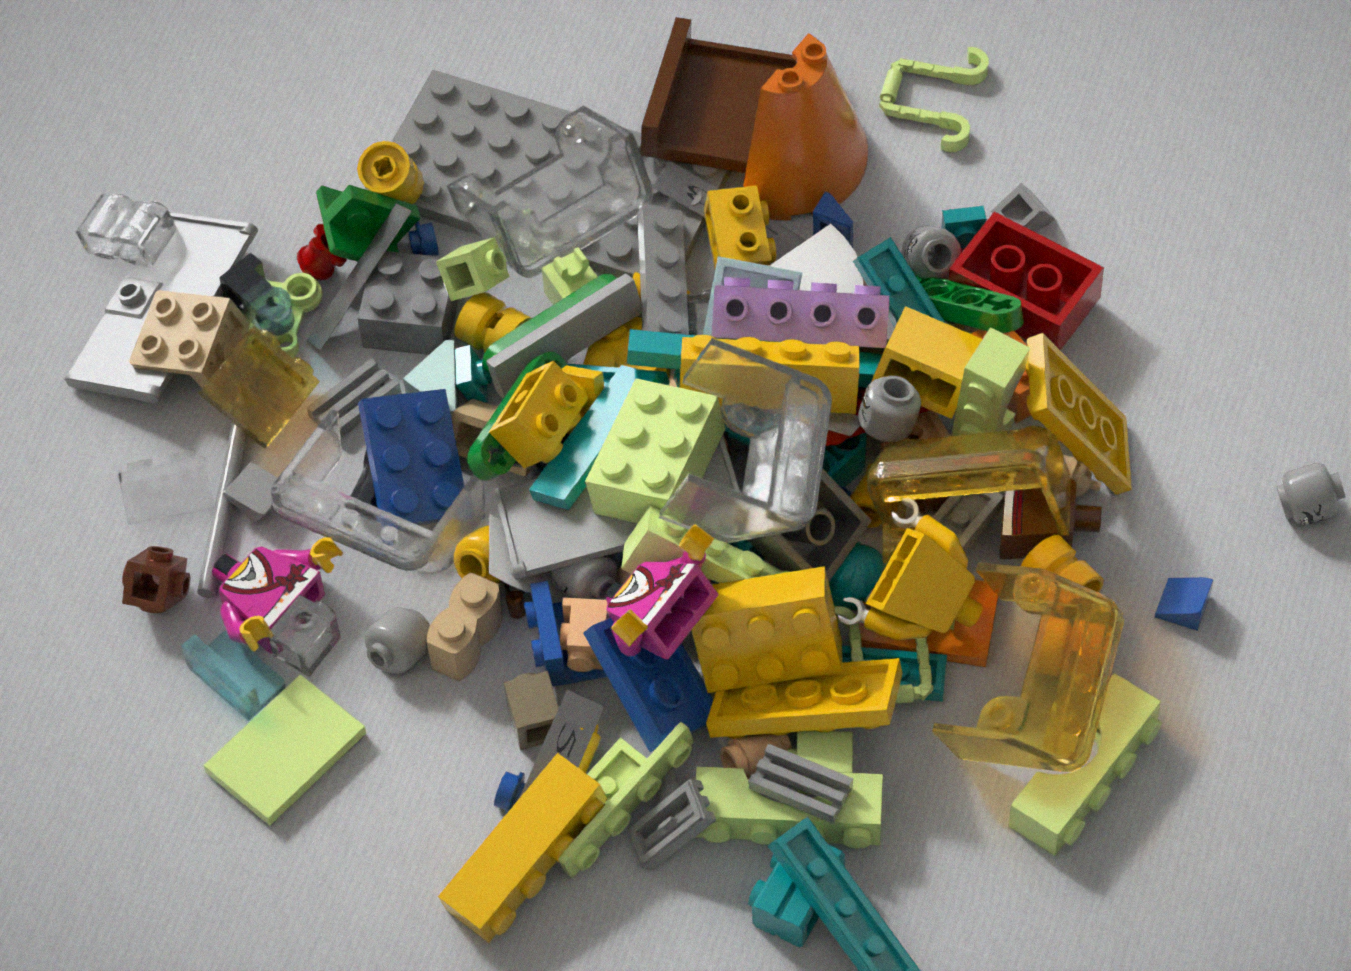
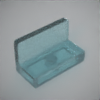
M227 631L222 632L209 645H206L195 634L181 645L188 669L247 721L286 688L285 680L244 644L231 641Z

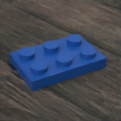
M446 389L361 399L358 402L382 530L462 520L470 516Z
M611 618L596 623L583 632L649 752L654 751L680 722L689 727L691 734L707 727L706 721L713 698L710 693H707L706 685L682 643L668 660L643 647L635 656H626L620 651L613 636L611 627L614 621Z

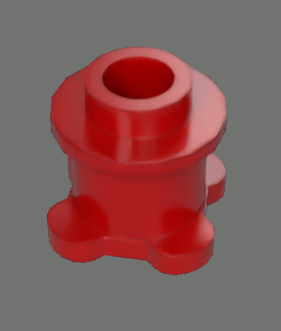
M317 224L313 229L315 237L309 241V245L300 248L297 252V261L303 273L309 274L317 280H327L333 275L334 266H343L347 259L330 253L324 225Z

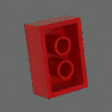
M994 211L949 268V280L1018 298L1022 304L1024 319L1023 325L1015 330L1018 336L1027 340V338L1043 333L1061 351L1101 298L1104 267Z

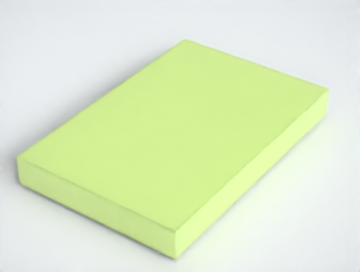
M300 674L204 764V769L211 778L270 826L366 734V729L362 723Z

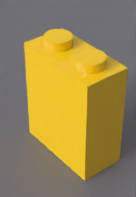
M905 306L885 347L872 381L888 376L902 377L909 381L917 390L921 398L922 407L952 419L958 404L964 368L983 339Z

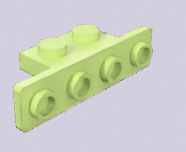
M680 722L648 758L644 757L620 737L589 771L587 775L601 784L607 801L604 803L605 806L584 827L583 831L560 856V865L568 876L573 878L579 870L585 871L590 868L598 858L599 848L611 835L613 837L619 835L626 828L631 819V812L641 801L647 802L657 793L662 783L661 779L672 767L678 768L686 761L692 751L691 745L694 740L689 727L684 723Z

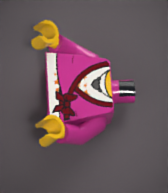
M696 524L687 531L679 544V547L684 550L682 557L667 562H643L638 565L624 584L615 583L608 589L606 612L614 621L611 627L612 633L620 651L624 655L635 656L643 647L668 660L719 594L701 571L706 558L705 551L715 538Z
M324 537L319 539L311 549L307 550L276 549L272 551L261 546L254 548L242 563L229 554L222 555L214 564L212 575L223 582L219 588L222 602L220 615L230 640L248 645L252 652H255L259 645H261L267 652L273 654L324 597V587L320 571L318 570L323 569L326 573L332 572L334 564L330 560L336 556L343 555L342 550L330 537Z

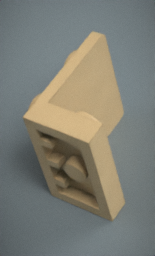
M158 290L148 310L129 363L137 369L191 375L208 396L223 397L250 322L230 298Z

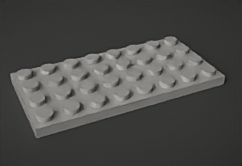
M436 70L431 71L392 142L403 147L422 172L424 180L422 194L413 203V205L418 206L420 217L489 239L495 237L496 241L553 259L558 256L560 258L573 253L575 248L579 247L588 259L589 266L597 273L612 274L617 278L625 273L633 278L634 272L640 273L637 213L642 204L681 210L683 212L685 264L706 224L704 217L651 187L670 160L641 156L640 132ZM672 161L718 189H724L732 173L730 170ZM701 191L698 192L690 206L696 205L701 201Z

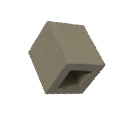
M548 671L537 674L524 673L518 675L513 680L503 682L507 707L520 750L544 743L559 709Z

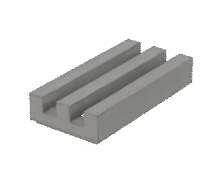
M371 358L307 407L308 416L337 441L361 422L357 405L363 397L380 384L383 387L368 398L397 395L401 392L400 383L395 378L390 379L389 373L384 368L380 370L378 363ZM346 410H351L334 424L331 423Z
M768 743L763 759L760 758L756 766L757 771L751 775L748 781L749 789L834 824L853 787V778ZM767 775L791 784L793 788L805 793L810 792L833 803L829 806L765 778Z
M689 779L628 828L642 868L654 870L716 821L714 813L706 810L710 803L707 796L700 794V791L704 789L700 780ZM688 801L690 802V804L687 807H685L673 818L669 817L680 807H682L685 803H687ZM658 826L659 829L644 840L643 837Z

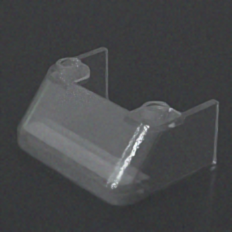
M711 338L684 375L682 383L723 398L721 416L724 423L733 432L750 438L743 490L740 493L698 476L688 474L660 510L659 519L686 529H690L696 524L716 540L726 543L800 530L812 519L817 509L832 403L831 393L828 387L816 377Z
M333 409L327 413L280 474L270 491L272 509L279 517L405 571L440 572L446 570L454 562L453 554L456 545L465 536L478 529L485 519L484 480H480L474 474L433 531L339 492L333 486L324 483L323 481L342 457L339 412Z

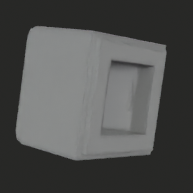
M1022 183L991 210L992 213L995 211L1034 232L1050 224L1055 219L1037 196Z
M250 462L222 494L255 523L265 516L288 490L289 486L281 479Z

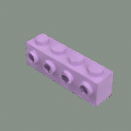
M724 277V286L715 285L712 336L715 338L739 339L742 337H753L761 341L777 342L795 339L809 344L843 342L849 346L886 347L890 296L880 295L881 287L855 285L854 294L837 293V284L811 282V291L793 290L794 281L768 280L767 288L750 287L749 278Z

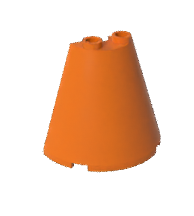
M809 33L792 51V58L797 64L793 68L777 69L760 90L743 187L757 186L760 201L766 200L769 219L791 221V215L811 213L813 217V210L826 191L841 204L856 190L867 168L868 143L865 131L826 53L825 45Z

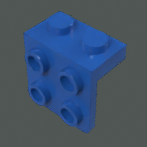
M548 581L531 583L532 601L524 602L528 629L537 628L539 636L538 640L531 641L536 668L544 666L545 671H548L552 687L607 677L602 669L578 672L567 666L568 652L567 650H561L560 629L561 624L564 623L563 602L552 603Z

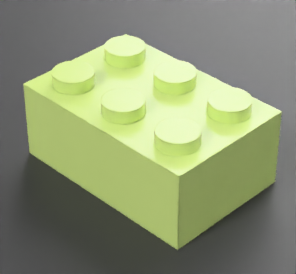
M635 379L585 480L594 514L638 524L649 506L652 505L662 511L673 512L683 519L725 431L718 396Z

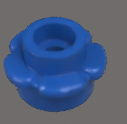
M418 221L415 224L416 230L408 231L412 253L428 256L439 255L432 222L420 225Z
M506 771L501 779L495 795L494 806L505 810V815L518 801L526 783H524L525 773L523 772L515 775Z

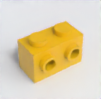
M757 186L707 191L704 213L714 269H716L718 256L767 266L774 263L777 257L774 238H767L765 226L769 225L768 205L766 200L760 201Z
M551 361L525 375L489 433L524 469L540 461L548 463L562 450L563 444L561 441L565 434L572 430L580 421L582 416L579 412L588 396L554 361Z

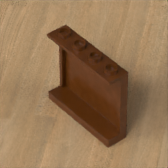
M676 17L641 125V156L745 173L761 87L777 69L793 68L797 62L790 54L691 39L692 19Z

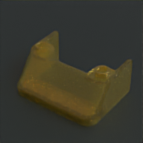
M1041 426L915 440L904 439L892 442L882 449L868 470L867 492L894 549H896L903 537L905 529L898 527L894 523L892 512L897 514L899 518L906 519V506L902 503L903 498L915 500L1042 488L1060 536L1069 535L1071 474L1056 436Z
M978 562L976 572L1001 600L1016 602L1023 611L1029 614L1041 615L1020 697L999 696L990 700L981 710L976 728L934 723L932 732L958 759L1058 772L1076 771L1086 764L1091 755L1124 626V615L1110 597L1046 569Z

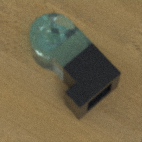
M252 253L248 254L219 277L223 297L230 298L241 313L263 333L270 336H280L291 330L295 322L291 297L286 290L281 287L272 286L265 279L263 263Z

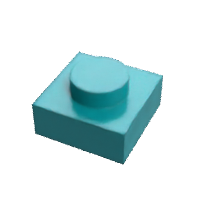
M984 205L942 210L941 228L952 233L960 243L961 248H966L987 221Z
M470 345L454 349L456 386L468 401L476 399L487 403L488 384L492 383V377L484 369L483 361Z

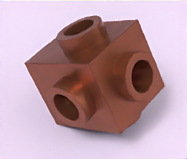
M150 546L129 559L122 576V584L124 586L122 604L139 607L140 610L148 613H164L182 601L189 591L191 577L190 573L186 572L188 558L173 555L174 551L167 547Z

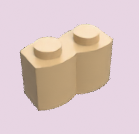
M474 573L467 574L456 584L449 599V607L436 616L428 629L427 647L433 670L457 681H461L473 671L481 655V646L488 643L496 635L502 623L503 610L499 584Z

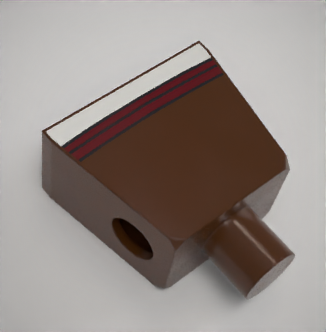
M1007 465L999 559L1026 558L1029 552L1040 542L1053 535H1060L1072 547L1074 531L1100 533L1102 506L1076 504L1077 482L1073 478L1015 465Z

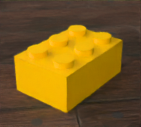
M825 566L712 584L719 595L691 630L707 693L842 672V638Z

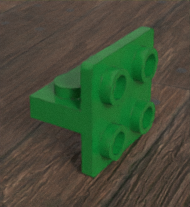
M323 185L316 191L330 253L356 262L360 260L396 204L412 212L386 251L399 253L397 243L421 219L418 206L353 185H348L343 192Z

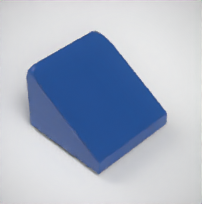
M826 191L813 210V236L832 224L853 248V221L835 198Z
M1206 577L1168 578L1155 612V618L1198 631L1211 595L1213 579Z

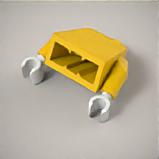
M903 498L902 503L911 508L914 513L909 519H901L892 512L894 523L898 527L906 529L865 603L873 608L868 611L865 609L862 601L856 598L843 599L844 601L856 604L858 614L852 620L838 615L839 620L849 625H856L860 622L864 623L865 629L893 640L926 638L933 630L945 634L954 620L966 627H972L980 618L983 606L968 596L975 583V576L967 570L968 558L957 535L931 516H921L917 503L910 498Z

